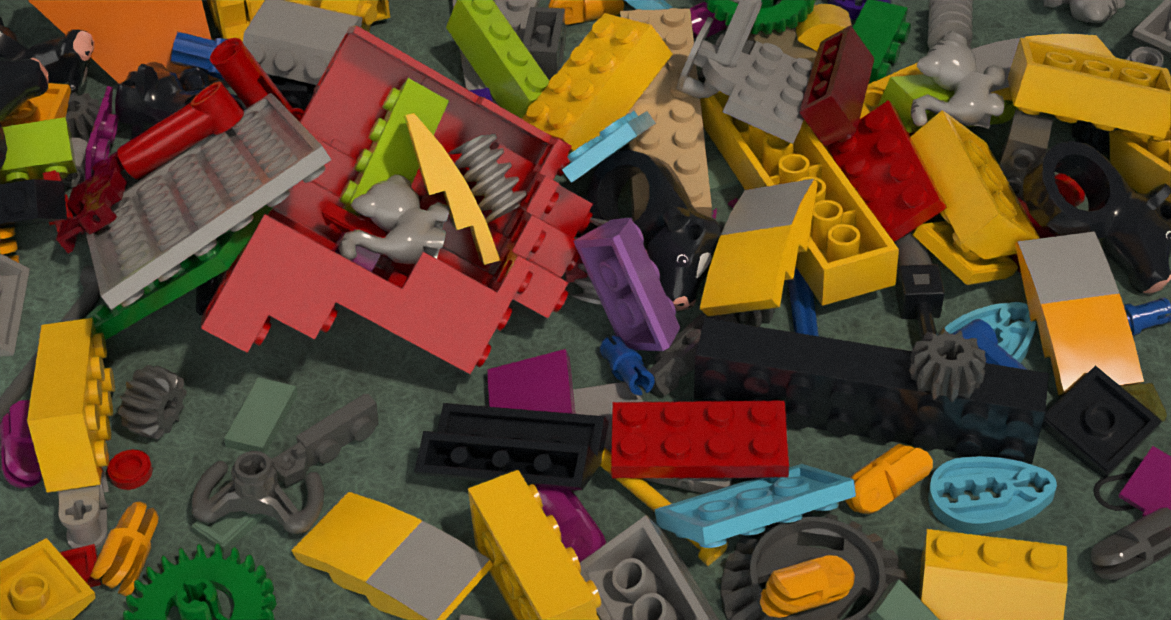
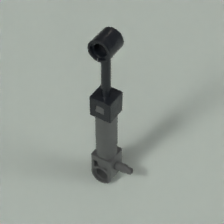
M915 228L894 242L899 249L895 293L901 319H917L922 339L926 332L937 335L934 318L941 317L945 291L939 266L932 263L930 251L913 236L917 229Z

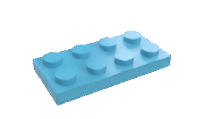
M635 111L623 116L602 130L599 136L570 153L567 158L571 163L563 168L562 171L572 183L656 124L648 111L639 116Z
M799 464L789 467L788 477L754 478L655 509L656 523L658 527L675 533L676 537L690 539L699 543L704 548H714L726 544L727 538L739 534L755 535L765 531V526L776 522L791 523L802 519V514L813 510H833L839 506L840 501L856 497L854 479L805 464Z

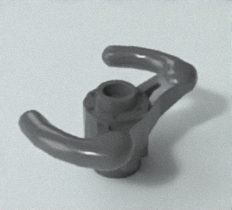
M249 451L237 458L231 469L232 481L209 499L216 483L228 472V466L224 461L215 462L203 473L195 486L192 497V514L201 522L212 523L229 512L244 511L250 514H264L275 517L287 532L300 534L308 531L318 519L324 504V487L319 473L310 472L307 474L305 482L308 490V499L305 508L298 511L278 484L273 460L263 452Z

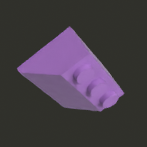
M632 218L612 219L574 240L573 242L616 336L621 337L630 349L645 351H664L668 349L680 329L675 316L676 309L671 299L666 296L659 281V270L655 263L650 260L643 245V234L639 227L633 223Z

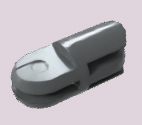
M1159 508L1118 530L1116 534L1097 543L1091 550L1090 556L1094 572L1103 579L1116 580L1127 577L1138 570L1141 571L1171 555V510L1169 508Z

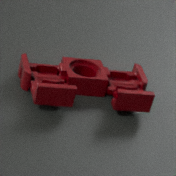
M117 151L111 154L105 161L101 160L92 167L95 171L92 177L72 188L68 205L75 212L76 216L61 222L56 238L68 254L74 250L79 232L84 234L86 230L90 235L117 218L111 207L122 200L127 183L120 174L125 169L118 158Z

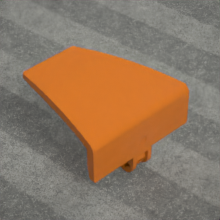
M28 0L64 34L70 30L77 29L91 34L94 40V49L90 58L119 84L126 80L129 72L138 71V67L141 64L149 62L163 64L168 72L175 73L177 77L185 69H191L190 67L171 63L172 49L177 32L211 40L202 0ZM208 75L209 82L218 80L217 78Z

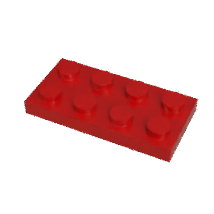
M889 100L859 120L856 133L850 139L842 143L836 141L828 145L838 167L893 242L947 208L896 108Z
M785 401L613 402L612 478L788 477L789 458Z

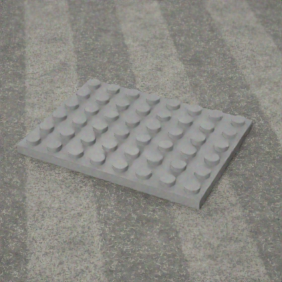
M272 93L268 94L244 110L243 117L232 128L219 135H210L125 190L122 200L111 207L117 218L90 235L86 232L101 297L111 310L119 304L125 307L134 303L144 294V287L156 279L162 282L172 277L180 270V263L193 254L199 257L210 251L218 242L216 238L229 229L232 232H236L247 226L253 220L254 216L252 214L265 205L273 207L282 202L290 194L288 189L301 180L307 183L316 179L325 171L324 165L332 159L323 146Z

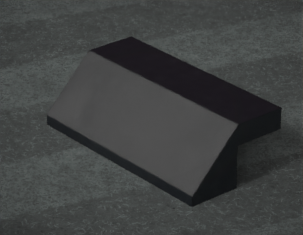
M443 403L437 432L423 431L414 472L417 475L489 481L519 470L527 485L534 484L540 487L583 491L602 463L609 422L605 416Z

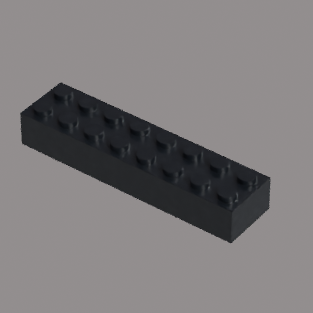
M705 318L695 354L693 402L785 401L786 425L793 429L809 427L826 430L840 437L849 434L868 437L881 444L897 442L913 445L924 451L939 449L956 452L962 457H998L1022 461L1032 465L1046 412L1049 373L985 363L984 380L979 388L974 389L969 399L958 395L952 403L947 396L940 395L933 400L932 391L918 392L917 381L911 379L909 369L912 351Z

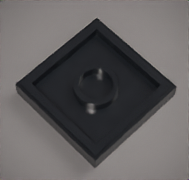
M1095 365L1045 413L1042 428L1088 468L1102 478H1107L1159 428L1162 420Z

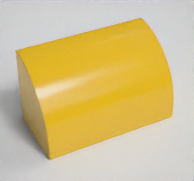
M832 4L814 5V9L808 14L807 19L804 22H798L796 27L797 40L817 52L821 41L851 25L849 12Z

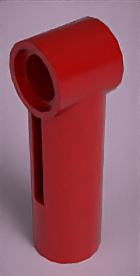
M235 37L225 40L213 50L210 56L211 63L247 108L272 93L298 121L300 120L304 111L299 108H292L240 38Z
M215 82L198 93L191 103L117 149L118 158L130 176L139 180L210 135H219L229 130L241 120L244 111L222 82Z

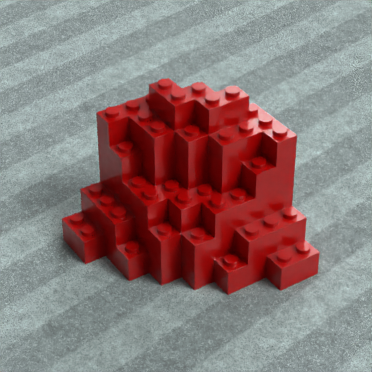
M351 26L345 33L313 91L315 93L299 120L308 132L323 146L332 160L324 165L326 169L320 176L307 183L301 180L288 189L290 194L286 199L275 205L268 215L264 213L250 240L229 269L222 272V281L202 315L201 329L247 353L253 343L258 346L262 344L272 325L269 322L271 317L315 340L320 330L327 333L338 313V310L335 309V303L337 302L471 374L474 367L480 368L489 356L492 346L488 342L495 330L501 331L507 324L512 313V309L509 308L512 300L523 304L546 318L550 317L552 311L557 313L566 301L568 291L565 288L568 282L561 277L565 271L570 272L578 262L580 255L573 242L576 240L574 237L577 232L582 234L590 223V218L593 216V213L589 212L593 205L592 203L553 180L556 175L562 176L564 173L562 169L570 164L567 156L572 146L559 138L550 136L485 97L474 94L359 26ZM408 78L449 100L434 133V137L440 142L447 153L481 135L495 134L497 138L489 148L491 150L503 148L504 150L497 163L510 162L512 165L504 175L505 178H519L512 191H526L527 195L519 203L520 207L487 224L500 261L484 265L478 257L470 227L456 230L452 224L450 214L442 227V230L446 232L443 247L439 250L437 259L422 251L415 264L396 263L388 256L381 254L371 272L332 251L342 231L332 223L327 226L322 211L328 202L343 208L344 204L339 202L340 195L348 181L355 182L359 172L353 168L363 149L370 150L373 141L368 136L378 118L383 120L385 118L387 110L382 108L384 101L393 87L399 90ZM459 153L448 155L455 163L462 154ZM419 168L411 187L419 195L420 209L427 211L431 205L438 202L447 205L443 191L432 195L426 192ZM460 168L458 170L464 176L469 168ZM468 182L467 184L470 190H472L477 183ZM484 196L474 197L477 204L484 199ZM484 210L481 212L486 219L492 211Z

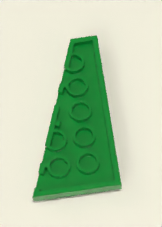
M263 206L252 214L254 218L247 226L236 232H232L229 229L216 238L218 242L215 247L204 255L196 257L193 254L180 263V270L169 279L162 282L156 279L144 287V294L134 303L125 307L119 304L112 310L107 304H102L95 308L85 319L93 318L96 334L103 333L106 340L229 269L252 237L264 213L268 215L273 207Z

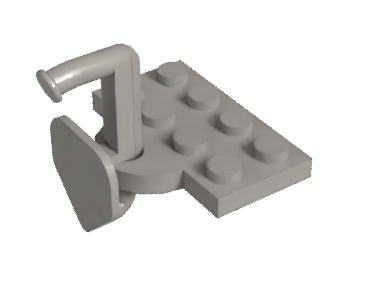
M731 0L738 3V6L720 47L705 41L713 19L708 17L691 49L676 89L700 99L709 98L721 91L730 96L723 113L793 144L804 120L799 111L814 63L804 58H793L783 53L776 45L770 43L762 44L756 41L750 55L743 53L742 49L761 9L762 2L761 0ZM694 64L703 68L702 71L706 77L704 83L689 77Z

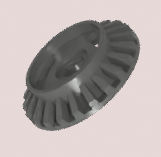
M812 512L802 514V519L791 523L776 522L770 526L767 525L762 533L751 535L750 537L743 536L737 542L736 550L734 553L729 554L725 563L721 582V599L727 620H840L842 615L859 596L866 595L872 599L870 603L857 614L843 620H871L867 615L889 584L900 579L907 586L908 577L906 571L901 570L898 565V556L893 550H886L883 547V539L874 533L868 536L862 532L861 524L851 521L848 525L838 521V516L827 514L826 518L813 517ZM810 546H822V547H827V548H831V549L818 548V547H810ZM833 555L848 562L854 571V585L850 589L849 594L839 601L782 618L770 617L762 611L760 605L762 589L759 584L767 582L775 570L818 557Z

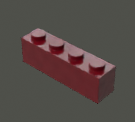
M851 25L820 42L799 111L824 147L836 141L839 143L845 142L856 133L874 63V57Z

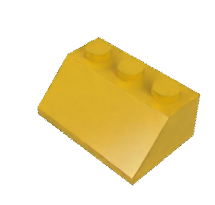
M932 529L926 530L921 556L919 599L939 620L1064 619L1068 584L1067 546Z

